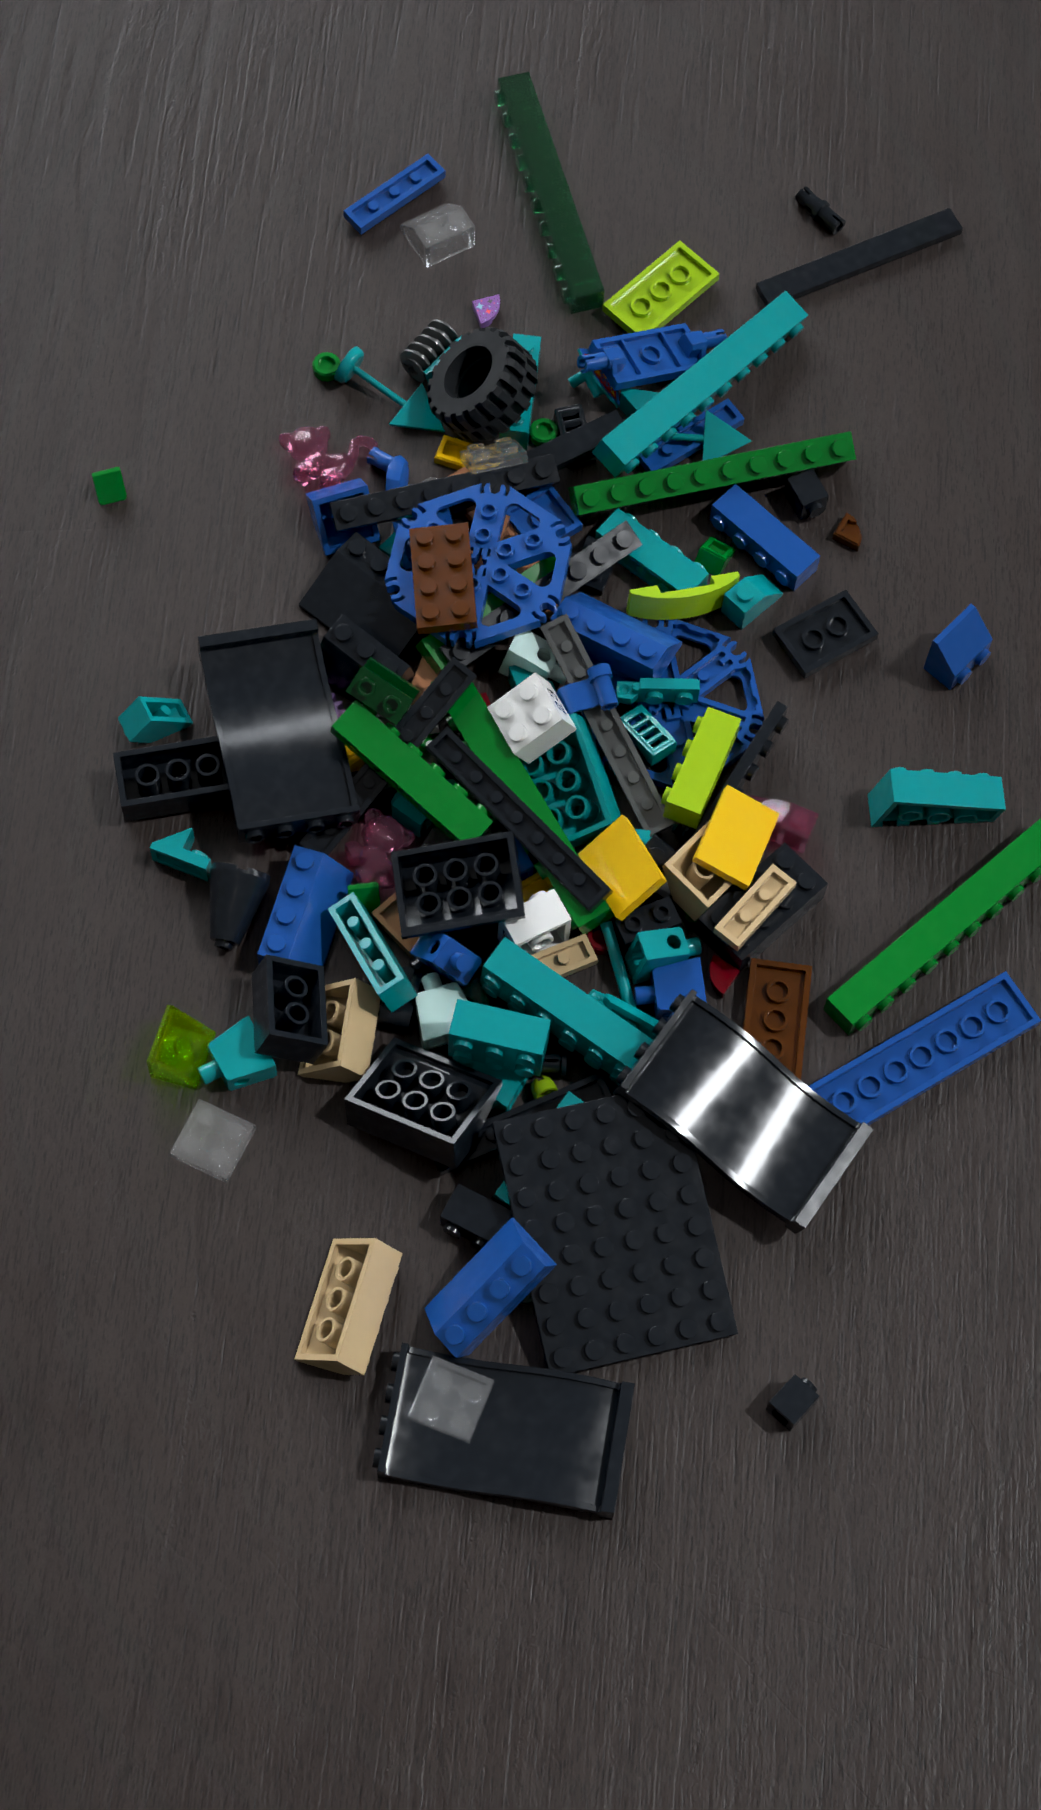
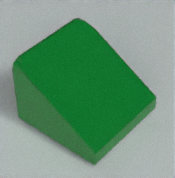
M120 467L92 473L94 489L100 505L127 499Z
M710 537L700 547L695 562L700 563L708 573L720 575L734 555L735 549Z
M378 882L347 886L348 895L354 892L370 915L372 911L380 906Z

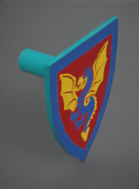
M577 349L579 355L592 354L590 349ZM602 370L584 374L579 371L568 378L573 388L586 382L594 398L605 394L617 408L620 407L618 390H613Z

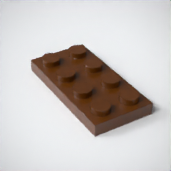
M468 522L409 529L418 635L478 628Z
M751 958L743 1030L763 1045L801 1080L812 966Z

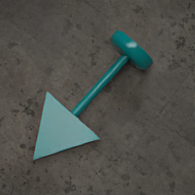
M355 346L347 353L338 366L334 379L340 383H346L356 374L402 406L401 410L389 423V426L445 432L440 420L436 418L430 409L428 395L422 383L409 400L405 401L359 368L364 359L362 349Z
M708 410L705 411L704 435L676 433L670 439L703 442L702 461L722 457L752 442V440Z

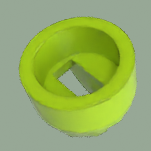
M544 1075L541 1076L540 1081L535 1078L531 1084V1092L534 1099L558 1090L554 1081Z

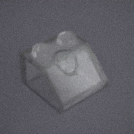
M446 203L400 224V229L426 268L475 246V225L460 205Z

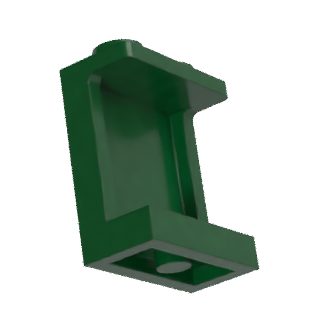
M370 657L366 664L360 668L346 692L397 725L420 692V689Z

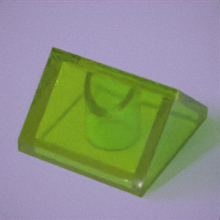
M167 1005L147 1059L150 1077L196 1089L200 1080L197 1068L206 1063L209 1055L207 1045L214 1040L216 1032L173 1005Z

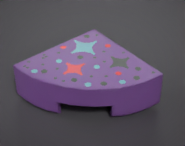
M499 294L472 301V308L480 328L489 326L500 310Z

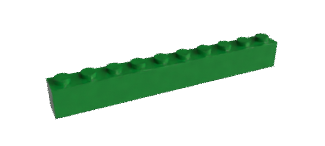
M848 431L569 487L568 491L572 511L577 516L856 460L852 433Z
M472 683L449 710L450 716L445 718L454 733L461 732L464 737L462 742L578 856L519 757L512 752L489 712L488 706L474 683ZM522 845V847L524 848V850H525V852L527 853V855L531 854V853ZM539 861L533 864L542 880L547 877L549 878L553 887L548 890L555 889L561 902L564 903L571 918V928L573 930L578 927L582 934H587L615 916L606 900L590 913Z
M1041 818L827 998L823 1010L848 1036L856 1029L859 1032L864 1030L872 1022L873 1018L871 1016L878 1010L881 1013L885 1012L894 1003L895 999L893 997L900 991L905 994L917 983L915 979L920 974L928 975L939 964L937 960L944 954L947 957L952 955L961 945L959 943L960 940L965 936L968 938L973 937L981 929L982 925L980 923L987 917L990 920L994 919L1003 910L1004 907L1002 905L1010 899L1013 902L1025 891L1024 886L1031 881L1034 884L1041 879Z

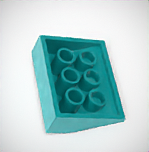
M573 713L569 716L577 730L530 764L521 758L519 759L573 847L592 842L621 814L591 727L585 717Z

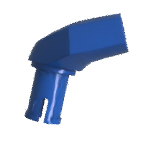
M373 447L369 455L374 458L367 457V463L386 472V490L408 486L409 464L407 460L401 455L393 457L379 448Z

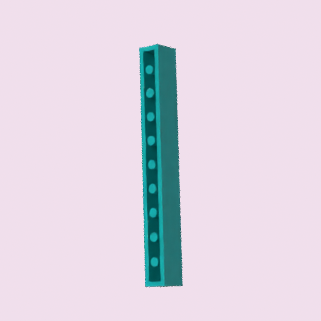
M787 291L783 292L602 438L592 453L615 478L623 471L627 474L630 473L640 463L638 459L641 456L645 458L651 456L659 447L657 443L661 440L664 443L668 442L678 432L676 428L679 425L685 428L696 417L694 413L700 410L703 413L714 403L712 398L716 395L720 398L723 397L733 387L731 383L734 380L738 383L741 382L751 372L749 369L751 366L754 365L758 368L769 357L767 355L768 352L772 351L775 354L786 344L785 339L788 336L791 339L796 337L804 329L802 323L808 314Z

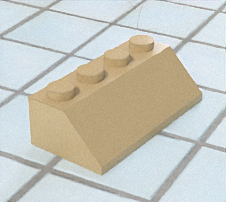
M376 1238L333 1239L294 1360L343 1375H365L403 1253Z

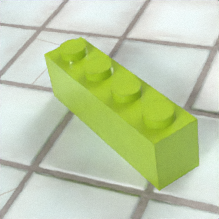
M711 707L707 708L704 717L698 715L692 730L696 735L693 740H687L682 752L685 760L683 764H676L671 779L675 781L673 787L667 786L661 800V804L665 805L663 817L697 829L737 738L742 719Z

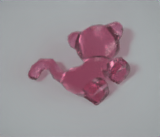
M305 426L296 429L293 433L287 432L279 435V444L290 453L294 460L299 461L296 462L293 471L294 481L303 486H308L312 480L320 478V489L344 482L354 470L355 462L359 456V447L364 446L371 450L373 447L378 448V442L371 437L360 435L350 440L347 453L329 454L327 453L328 441L331 437L327 426L317 428Z
M370 808L365 813V825L361 831L364 847L362 848L360 843L356 841L347 842L344 845L345 854L351 867L361 866L356 869L355 873L358 884L378 882L379 889H392L395 887L392 862L387 857L391 856V852L408 847L413 843L416 836L412 831L403 828L394 818L383 815L376 808Z

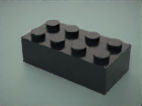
M217 736L113 753L121 808L125 822L232 805Z
M784 842L758 865L750 886L746 890L735 885L698 918L695 933L724 961L741 972L750 964L751 958H757L824 898L828 883ZM774 864L797 882L796 887L744 945L736 951L713 933L714 927L766 870Z

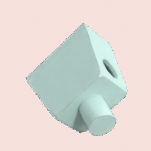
M531 631L515 635L498 672L508 676L509 666L516 665L529 672H536L545 679L550 678L564 685L566 678L556 662V658L547 641Z
M436 972L429 973L421 978L425 991L418 993V996L415 997L422 1049L425 1050L448 1044V1034L457 999L468 1001L457 982L442 985L439 974Z

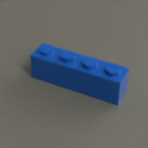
M735 484L712 504L709 520H711L713 526L718 531H723L732 538L738 548L746 550L753 556L759 566L766 567L773 573L780 584L787 585L792 591H795L817 571L820 555L738 485Z

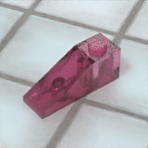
M747 795L780 814L769 840L781 845L785 842L791 849L804 854L815 829L819 814L791 802Z

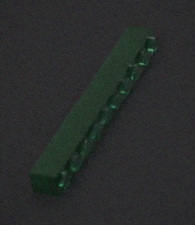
M525 72L498 78L497 90H494L495 104L497 107L501 106L503 127L509 129V145L512 150H516V165L518 171H523L525 192H530L531 194L530 205L533 215L537 214L539 218V234L541 237L545 236L546 254L548 259H553V274L556 282L560 281L561 283L560 293L563 304H568L571 314L602 308L605 290L530 73Z

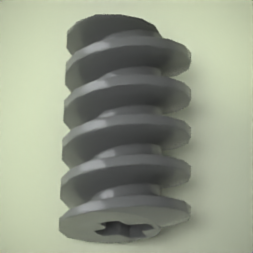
M438 319L432 320L428 327H425L421 334L414 339V342H411L407 349L400 354V361L406 372L415 380L424 382L426 379L424 371L458 338L457 333L448 323Z

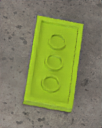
M679 240L603 304L602 311L628 333L664 327L719 280L720 273Z

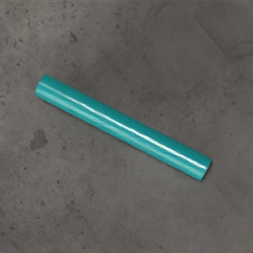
M612 921L602 923L600 926L621 999L637 1008Z

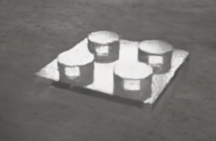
M511 437L496 439L494 441L495 444L486 446L483 443L471 444L467 446V450L460 451L461 462L471 474L528 463L527 451L515 439L512 440Z
M199 1099L172 1147L170 1157L227 1183L255 1132L256 1125Z
M433 1356L409 1412L408 1419L470 1443L493 1388L494 1380Z

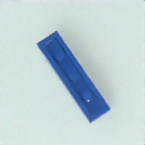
M426 154L343 210L344 218L362 235L446 177V171L429 154Z
M728 398L708 409L709 412L734 429L744 424L745 418ZM705 412L695 417L685 428L682 426L676 428L677 433L704 435ZM661 440L657 443L658 449L648 458L641 456L638 460L646 472L672 467L703 449V442L669 440L664 443Z

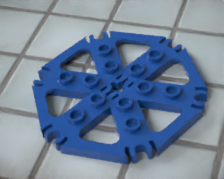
M482 483L417 504L418 508L412 509V515L416 520L409 521L403 517L401 519L403 527L398 523L384 581L388 593L398 591L397 594L390 596L395 610L417 624L413 572L405 571L401 568L407 542L410 541L409 529L448 525L437 517L438 511L465 501H472L476 504L469 535L471 550H473L471 557L478 628L430 633L445 645H447L448 637H450L452 647L455 646L458 638L463 637L466 638V648L470 649L473 645V638H476L474 641L476 649L541 627V623L547 622L546 614L542 610L549 609L555 613L557 611L556 604L560 607L572 553L570 537L558 538L566 534L562 521L512 487H510L508 495L506 494L505 485H501L500 491L493 494L491 493L490 483H486L484 493H481L483 488ZM511 506L521 508L540 522L539 527L534 530L500 541L506 512ZM481 555L483 565L480 566L476 574L474 565L480 560ZM552 556L556 559L552 580L549 585L544 587L536 585L514 570ZM488 592H491L520 612L516 618L492 626H485L481 623Z
M643 619L642 622L648 624L647 619ZM677 619L665 620L667 627H664V620H657V627L655 628L674 638H684L705 645L711 652L681 675L679 674L676 656H674L660 678L700 680L698 702L689 705L674 703L673 715L668 704H663L665 702L657 705L647 704L646 702H633L631 705L625 704L634 708L642 704L677 742L676 751L666 757L668 767L664 772L657 773L647 769L654 785L664 789L667 786L673 787L671 778L676 764H683L685 757L682 756L685 744L688 739H694L691 727H694L698 715L704 717L708 707L742 719L737 738L722 772L743 756L756 735L749 730L753 728L759 730L764 721L751 659L749 658L745 662L747 653L744 651L740 655H733L731 652L736 649L737 642H730L731 637ZM590 658L593 666L601 664V662ZM611 668L613 674L611 681L615 694L617 681L639 682ZM734 677L742 683L747 708L743 711L704 697L724 681ZM638 715L628 722L633 725L642 718ZM645 724L636 731L639 733L649 726ZM651 732L650 734H648L647 736H645V737H643V738H644L645 740H647V739H649L651 736H653L654 733ZM593 733V736H594V738H595V741H596L598 750H599V751H602V749H601V747H600V745H599V743H598V741H597V739H596V737H595V735H594V733ZM606 756L602 758L603 765H608V770L613 771Z

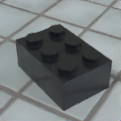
M266 954L252 973L255 1053L314 1064L328 1046L324 966Z

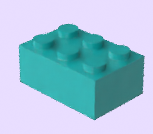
M457 999L448 1034V1056H453L454 1060L461 1063H471V1061L483 1063L485 1067L492 1070H501L502 1068L514 1070L517 1075L522 1077L540 1076L549 1041L551 1020Z

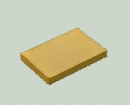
M727 785L721 793L692 861L739 888L746 890L750 886L780 814Z
M624 815L618 817L578 853L580 859L613 891L606 899V902L615 917L621 921L667 882L631 822Z

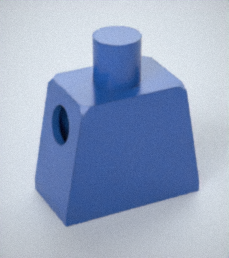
M442 933L420 936L410 951L412 956L451 983L457 982L460 986H466L482 962V959L453 938ZM437 943V951L431 954L432 947Z
M700 957L654 968L650 977L651 986L634 987L636 1006L653 1004L655 1019L660 1020L662 1017L667 1020L672 1013L669 1006L679 994L685 996L692 989L697 992V997L707 1003Z

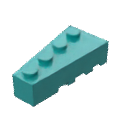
M895 767L890 769L868 793L871 827H882V821H896L897 826H909L910 821L923 819L927 820V825L939 824L948 821L950 818H954L955 824L994 822L1006 810L1002 777L990 776L987 773L969 775L962 774L960 771L941 773L935 772L932 769L913 771L907 770L904 767Z

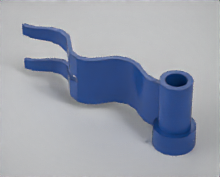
M601 663L590 667L587 670L588 679L567 684L557 690L556 694L569 715L592 709L599 705L601 710L604 711L611 710L619 705L611 681L613 674L608 663Z

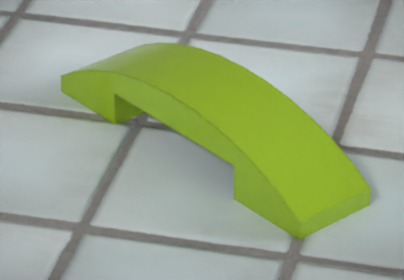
M737 571L711 576L709 585L664 593L660 592L657 585L631 589L629 591L626 613L632 617L653 620L683 619L709 613L722 607L724 594L739 582L740 574Z

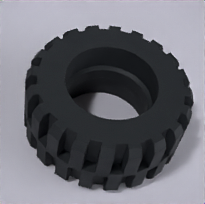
M493 327L474 329L473 333L467 332L461 336L458 342L454 341L449 346L450 349L446 353L443 352L440 356V362L432 370L433 377L429 379V392H427L430 409L437 419L462 439L482 442L486 439L492 440L497 438L499 433H506L510 430V426L513 423H518L522 418L520 417L521 414L530 407L531 397L535 396V384H538L537 365L532 355L507 332Z

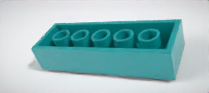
M506 937L502 939L483 965L479 983L486 994L493 998L500 997L508 1003L507 1007L511 1011L551 1020L550 1033L559 1039L558 1043L571 1052L576 1050L584 1056V1061L589 1066L597 1070L601 1068L609 1073V1078L617 1085L619 1083L615 1079L625 1066L632 1068L637 1061L633 1057L637 1049L644 1041L648 1044L652 1041L643 1032Z

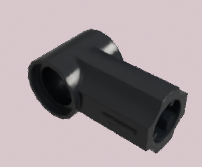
M402 967L418 994L423 974L413 968ZM415 998L394 1012H391L383 1002L378 1023L409 1032L416 1010Z

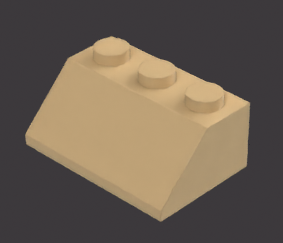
M709 821L662 866L672 899L694 921L732 885L729 881L692 861Z
M353 978L325 985L328 1046L314 1064L300 1062L298 1075L347 1083L360 1080L370 1068L381 999L373 986Z

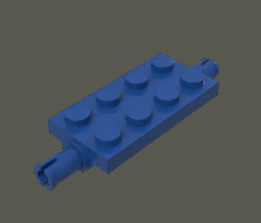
M682 323L592 340L589 346L592 354L579 355L577 366L579 369L584 368L580 370L583 374L602 370L614 391L677 379L706 355L707 349L718 346L727 338L726 333L721 334L724 333L723 329L704 333L701 330L690 331L687 324Z

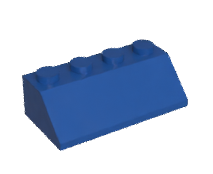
M582 592L565 597L560 607L557 608V611L550 618V621L567 613L590 658L601 663H608L611 668L637 681H640V678H660L682 646V641Z
M294 845L257 953L258 963L260 964L267 954L324 966L337 929V924L328 908L348 896L347 886L352 884L354 873L325 853Z
M514 1217L486 1243L424 1308L434 1334L456 1358L470 1355L557 1265Z

